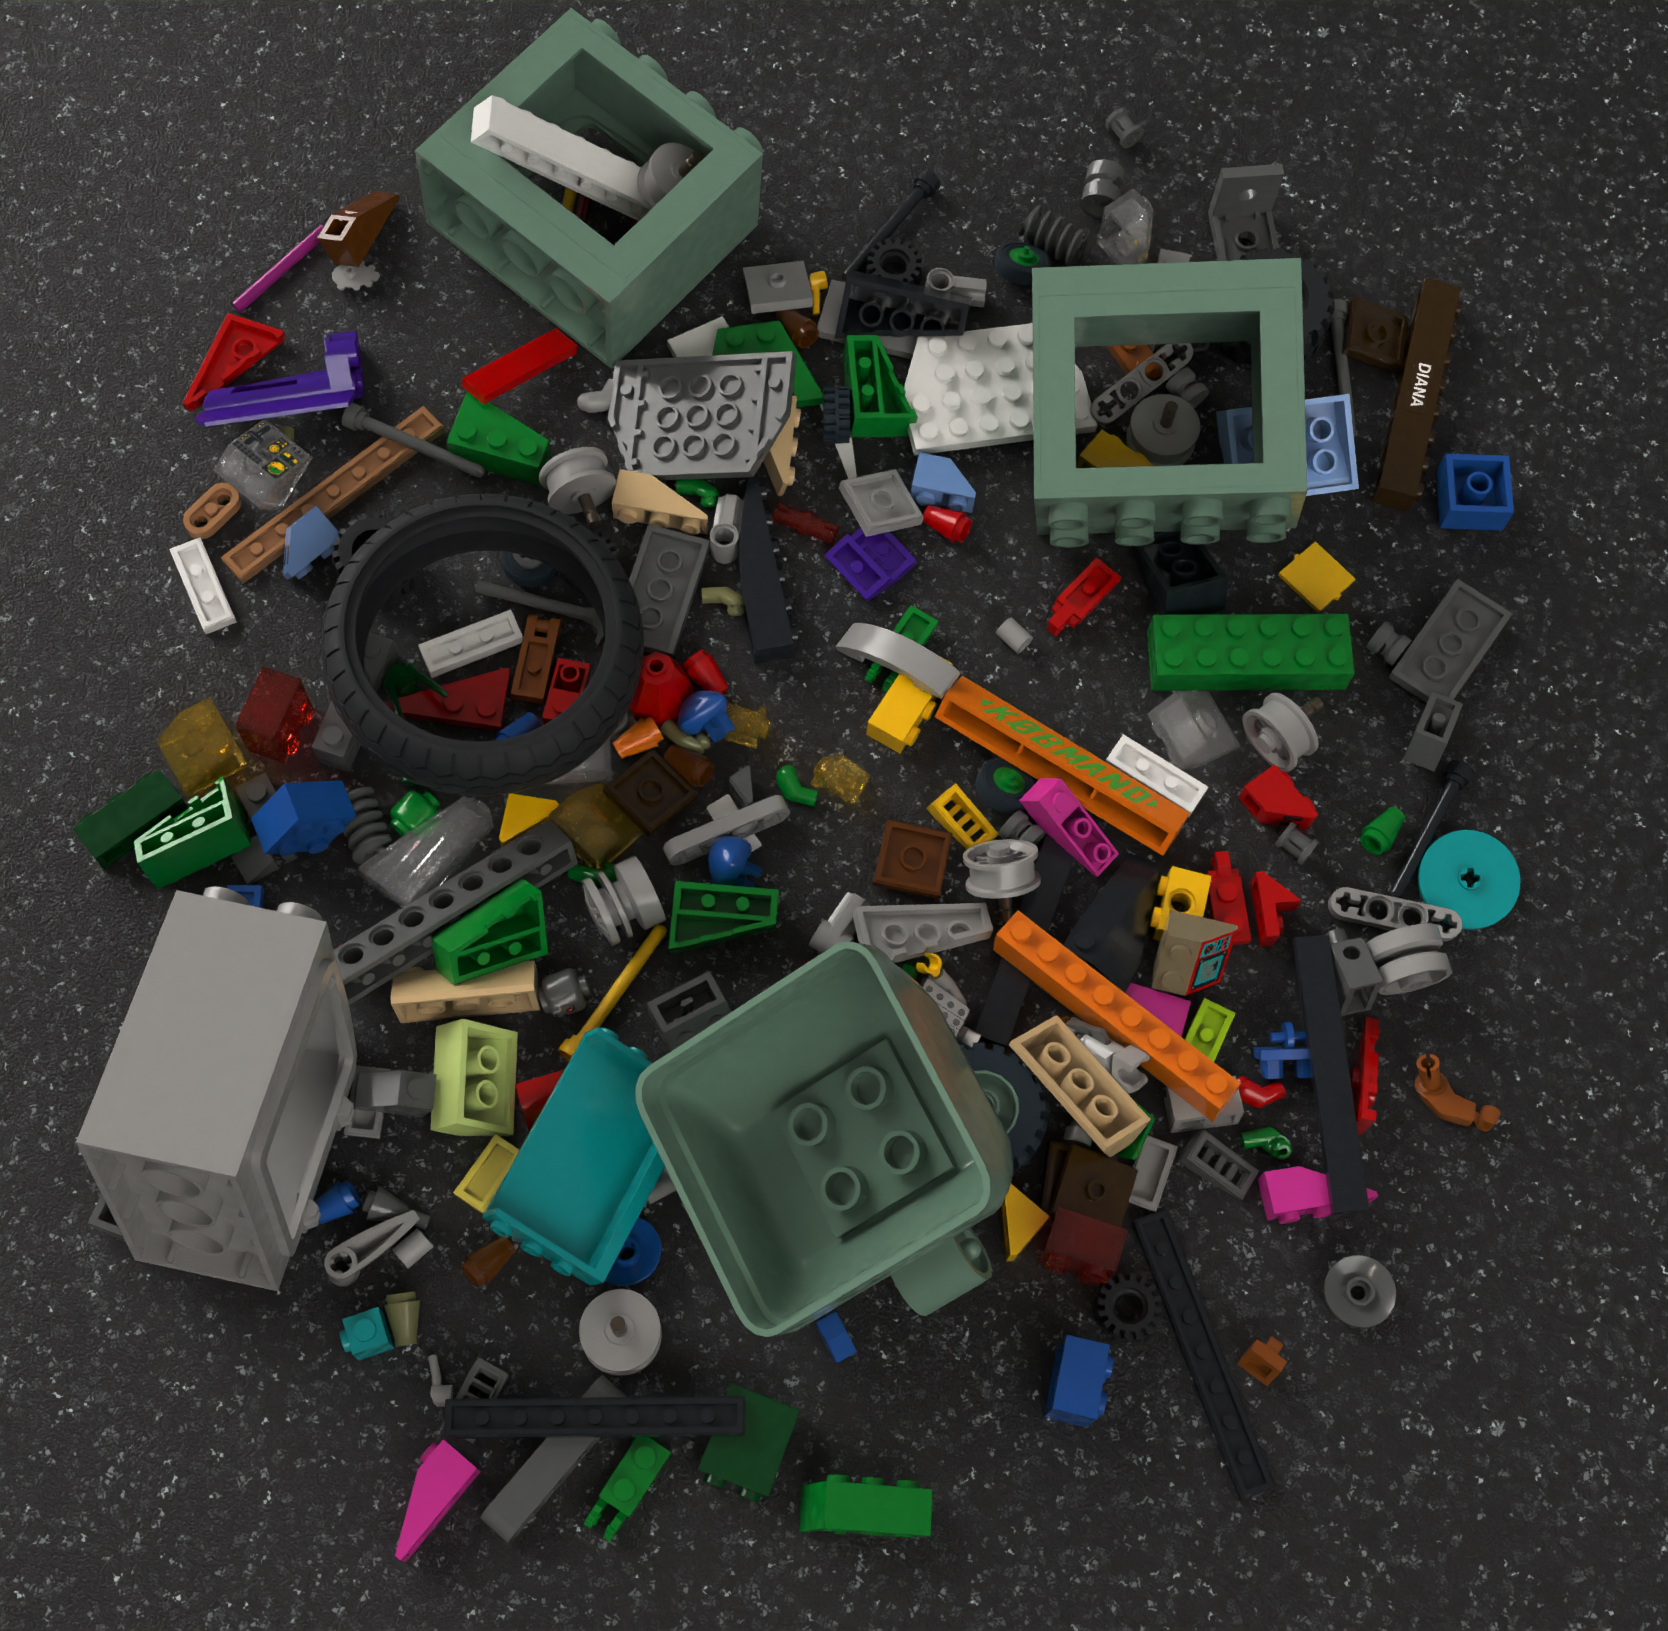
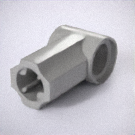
M935 268L928 273L925 287L973 297L971 306L983 307L987 281L986 279L953 276L945 268Z
M726 494L723 497H718L714 524L710 531L711 556L716 562L722 564L733 562L739 554L740 525L744 500L740 499L737 495ZM722 541L730 542L727 545L719 544Z
M847 892L828 921L824 920L820 924L809 946L823 953L835 944L844 941L854 942V936L857 933L852 915L855 906L870 905L859 895Z

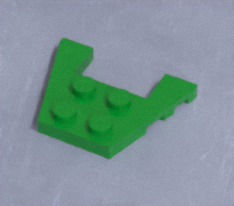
M780 321L717 329L712 355L793 351L797 356L793 396H797L796 408L823 404V394Z

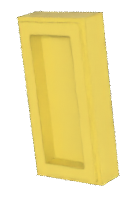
M495 1134L453 1192L454 1195L484 1215L516 1158L519 1149Z

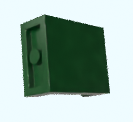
M730 1384L726 1396H745V1436H710L698 1472L705 1475L703 1482L720 1489H724L725 1483L739 1488L737 1495L758 1503L760 1497L768 1499L800 1410Z

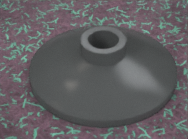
M1352 1255L1339 1260L1331 1267L1324 1282V1296L1329 1309L1340 1321L1356 1328H1369L1380 1324L1391 1314L1396 1302V1286L1390 1272L1380 1262L1368 1256ZM1356 1287L1362 1291L1363 1296L1361 1300L1353 1298L1351 1294L1352 1288Z

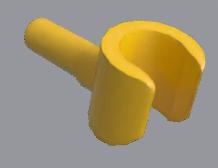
M825 271L814 272L809 276V284L813 296L812 314L815 316L820 315L819 290L828 288Z

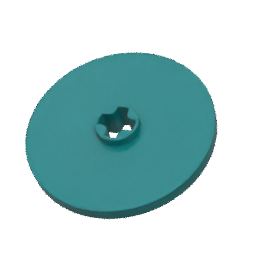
M1475 830L1454 831L1438 838L1424 853L1417 875L1418 888L1424 903L1456 911L1462 919V929L1467 930L1486 928L1504 918L1517 901L1521 883L1518 865L1507 847L1491 835ZM1467 872H1470L1471 878L1477 880L1471 887H1467L1466 881H1461V877L1467 874ZM1444 917L1442 922L1448 924V918Z

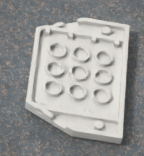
M1033 323L965 331L963 336L918 337L904 385L905 397L911 409H914L918 416L917 422L909 424L908 427L914 456L919 455V452L930 454L1034 440ZM1075 365L1076 434L1095 432L1098 425L1090 412L1091 401L1083 373Z

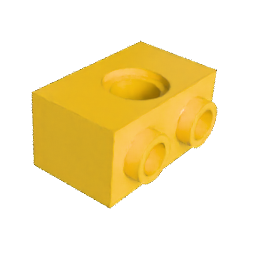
M1172 866L1167 876L1160 877L1156 895L1162 896L1160 908L1154 907L1150 920V927L1155 928L1153 939L1161 941L1169 911H1176L1172 907L1171 902L1177 901L1184 904L1187 911L1181 913L1203 917L1212 876Z

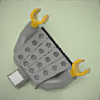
M924 953L928 957L930 965L927 968L924 963H917L916 969L920 973L929 974V979L924 977L920 985L940 1007L959 1045L964 1044L966 1049H972L973 1043L979 1042L981 1034L964 1026L970 1009L967 1007V1001L954 980L942 968L941 958L937 954Z

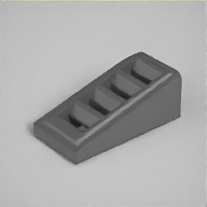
M1205 1130L1194 1132L1177 1159L1185 1167L1238 1200H1243L1259 1172L1258 1169ZM1204 1147L1205 1149L1203 1153L1201 1154L1200 1158H1198V1153L1200 1152L1201 1148ZM1215 1154L1218 1157L1214 1161L1212 1167H1210L1207 1164L1211 1159L1212 1155ZM1227 1161L1230 1165L1224 1176H1222L1220 1171ZM1240 1169L1243 1173L1236 1185H1234L1231 1180L1237 1170Z
M478 1357L455 1399H480L470 1393L473 1387L490 1395L488 1399L501 1398L512 1378L506 1372ZM481 1373L497 1382L494 1388L478 1380ZM465 1439L472 1444L476 1441V1439Z

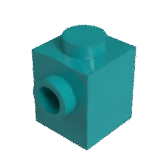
M379 1307L342 1319L345 1330L340 1331L339 1334L343 1348L346 1353L351 1351L352 1355L359 1361L394 1349L385 1314Z

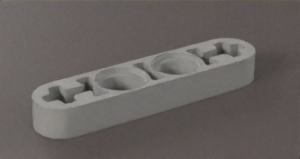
M1166 344L1097 397L1090 407L1091 415L1097 424L1107 425L1113 422L1188 364L1193 356L1191 344ZM1172 346L1176 349L1182 347L1185 351L1182 354L1184 360L1176 358L1167 366L1164 360L1174 352ZM1155 364L1160 367L1161 377L1159 380L1152 381L1146 377L1145 368L1147 365ZM1124 383H1131L1136 387L1137 395L1134 399L1127 400L1122 397L1120 389ZM1114 398L1123 406V409H1120L1118 404L1111 408L1108 412L1109 418L1106 415L1100 417L1097 414V411L1100 409L1098 403L1105 406Z
M774 795L670 839L663 846V851L671 865H681L708 854L711 845L720 837H748L782 822L790 815V810L781 795Z
M1349 887L1337 889L1328 900V909L1335 918L1352 923L1392 931L1408 926L1403 921V912L1407 909H1413L1421 917L1420 924L1428 922V913L1432 914L1430 921L1440 922L1444 917L1448 918V924L1453 925L1454 928L1448 930L1447 933H1443L1442 926L1437 925L1444 942L1454 939L1462 929L1460 915L1448 908ZM1343 896H1347L1348 903L1358 905L1361 899H1365L1361 909V916L1357 915L1360 908L1349 907L1344 912L1341 911V905L1337 904L1336 901L1340 900ZM1374 902L1382 903L1387 909L1386 918L1382 920L1373 918L1369 913L1370 904Z

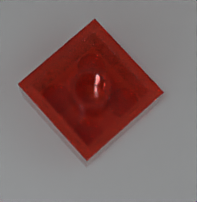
M262 667L235 724L249 752L286 764L289 755H293L297 751L300 742V731L303 725H308L313 715V706L301 679Z
M1058 1207L1049 1220L1037 1261L1045 1263L1044 1268L1057 1274H1065V1271L1079 1275V1280L1083 1283L1093 1286H1099L1100 1282L1105 1284L1116 1273L1128 1230Z

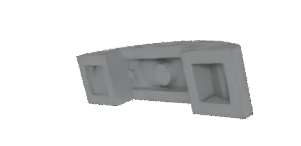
M853 623L835 646L837 651L860 662L867 658L912 679L916 688L940 699L944 697L960 675L959 670L924 646L891 630L871 624Z

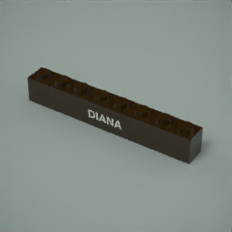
M1425 278L1418 291L1372 503L1408 512L1413 502H1419L1421 499L1424 483L1420 482L1421 474L1425 475L1430 462V456H1426V450L1431 448L1436 430L1431 429L1433 421H1437L1441 410V403H1437L1438 395L1441 396L1443 394L1447 377L1442 376L1443 370L1448 369L1452 358V351H1448V346L1453 344L1458 326L1453 325L1454 318L1458 319L1463 306V300H1459L1461 290L1459 286Z

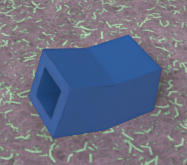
M837 1312L816 1322L817 1330L834 1363H838L857 1352Z

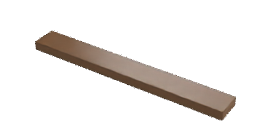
M424 406L394 427L429 443L445 432L444 426ZM382 436L221 557L222 562L244 584L284 554L286 529L310 509L317 506L329 520L418 452Z

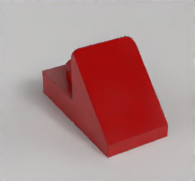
M1259 871L1255 873L1250 881L1260 947L1273 946L1280 937V934H1283L1284 929L1282 915L1277 913L1295 911L1300 905L1301 900L1264 871Z

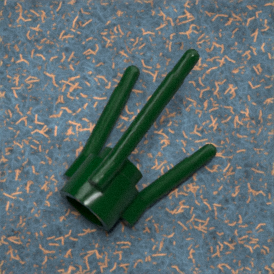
M405 663L393 665L387 670L385 680L382 682L388 691L395 713L405 721L406 719L398 696L404 697L416 693L418 690V680L442 697H448L447 691L422 674L413 663H410L408 666ZM426 721L430 727L434 726V722Z

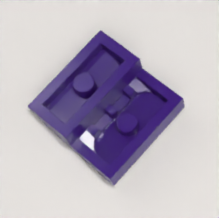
M861 527L852 536L849 534L844 536L824 555L867 602L885 591L918 563L890 532L866 537Z

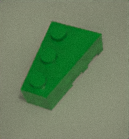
M847 335L842 358L845 386H849L850 437H909V424L916 423L918 416L915 410L911 409L905 397L906 392L903 385L899 384L893 372L894 367L879 336Z
M466 391L446 442L448 451L483 466L485 471L542 486L539 480V472L552 459L549 440L490 402L483 405Z
M223 776L214 782L217 787L203 798L199 799L196 795L188 801L190 807L174 819L170 815L134 841L137 863L157 889L175 883L185 876L207 868L211 864L252 845L242 802Z
M521 878L431 938L435 970L455 985L547 955L548 947L541 890Z
M675 881L669 940L670 955L776 930L779 890Z
M827 1475V1481L801 1486L799 1532L830 1531L834 1532V1534L858 1533L869 1534V1536L907 1538L931 1536L932 1489L919 1488V1481L898 1480L897 1486H885V1479L865 1477L862 1478V1484L849 1483L850 1476Z

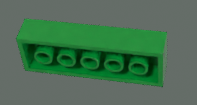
M1348 614L1153 615L1147 630L1151 691L1345 690L1355 674Z

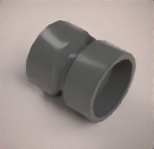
M1101 159L1093 161L1088 165L1080 203L1081 209L1086 214L1103 219L1113 217L1118 213L1122 196L1121 192L1126 176L1125 169L1119 163Z

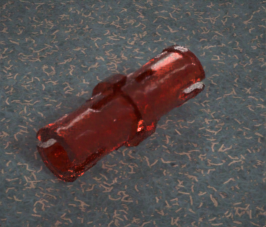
M779 502L777 505L778 510L775 509L773 515V522L795 529L801 536H806L807 534L830 545L834 543L835 539L833 537L836 538L839 525L814 517V513L807 510L804 513Z

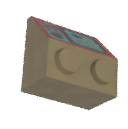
M1170 910L1154 960L1151 988L1186 996L1220 983L1238 925Z

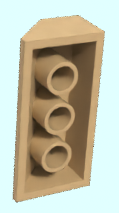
M528 960L455 985L436 970L424 971L420 967H410L393 978L391 1005L400 1023L540 1010V1002L537 991L538 973L535 961Z
M1057 1015L1010 1042L1009 1046L1109 1157L1132 1144L1151 1119Z

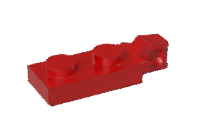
M1095 558L1056 598L1055 604L1051 608L1054 615L1048 620L1049 624L1046 630L1056 637L1067 625L1074 628L1077 624H1080L1120 583L1122 577L1101 560Z
M1228 851L1214 852L1215 855L1211 858L1213 871L1207 872V875L1212 876L1207 896L1211 919L1238 925L1233 945L1249 944L1251 942V934L1241 876H1239L1238 869H1231Z

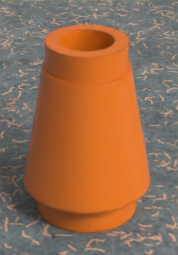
M650 716L644 720L641 717L612 743L621 759H624L627 756L629 757L657 747V743L664 738Z

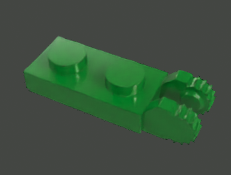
M910 605L893 632L925 646L938 627L939 621ZM874 662L865 676V681L870 684L878 678L883 666ZM891 672L883 684L882 691L888 692L899 673Z
M636 1437L598 1497L600 1499L589 1513L584 1525L590 1529L596 1525L604 1509L610 1504L619 1511L614 1520L607 1526L603 1538L611 1542L626 1518L632 1516L670 1457L671 1452L649 1437Z

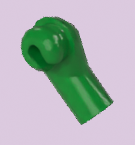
M1272 1127L1239 1133L1242 1149L1261 1147L1270 1155L1280 1160L1287 1159L1292 1153L1290 1141Z

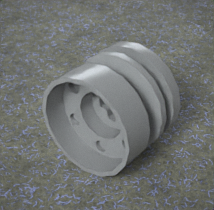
M635 855L614 865L617 881L611 883L604 872H598L597 877L601 889H597L590 877L581 880L585 894V903L598 930L606 936L612 946L620 943L616 929L617 926H620L627 938L633 936L630 920L634 918L644 930L666 921L655 889Z

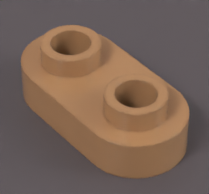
M218 483L204 493L183 516V524L188 534L195 539L199 537L207 539L214 535L240 509L241 498L237 489L229 483ZM225 500L230 501L225 506L220 505ZM202 522L207 523L204 527H197Z

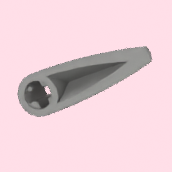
M415 1210L377 1224L328 1252L325 1257L324 1267L330 1281L340 1287L353 1284L358 1279L361 1269L386 1252L420 1219ZM341 1260L344 1263L351 1262L348 1264L349 1270L342 1273L341 1270L333 1271L337 1269V1262Z

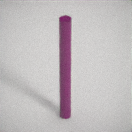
M319 225L231 303L232 307L238 313H241L320 243L317 237L324 226Z

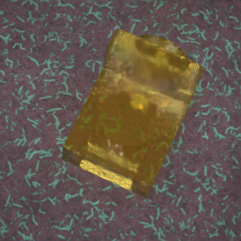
M733 704L728 705L726 714L732 721L735 729L725 734L726 737L724 739L757 749L760 738H767L771 725V720L767 719V708L760 706L759 711L756 712Z
M841 753L827 758L823 757L817 763L813 771L816 775L811 785L815 788L825 786L850 805L856 803L871 775Z

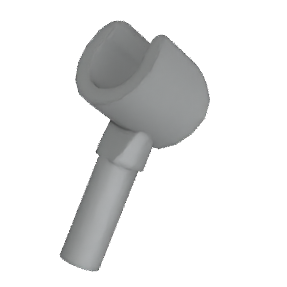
M431 1355L428 1357L432 1376L431 1398L435 1406L445 1407V1399H453V1385H442L437 1355Z

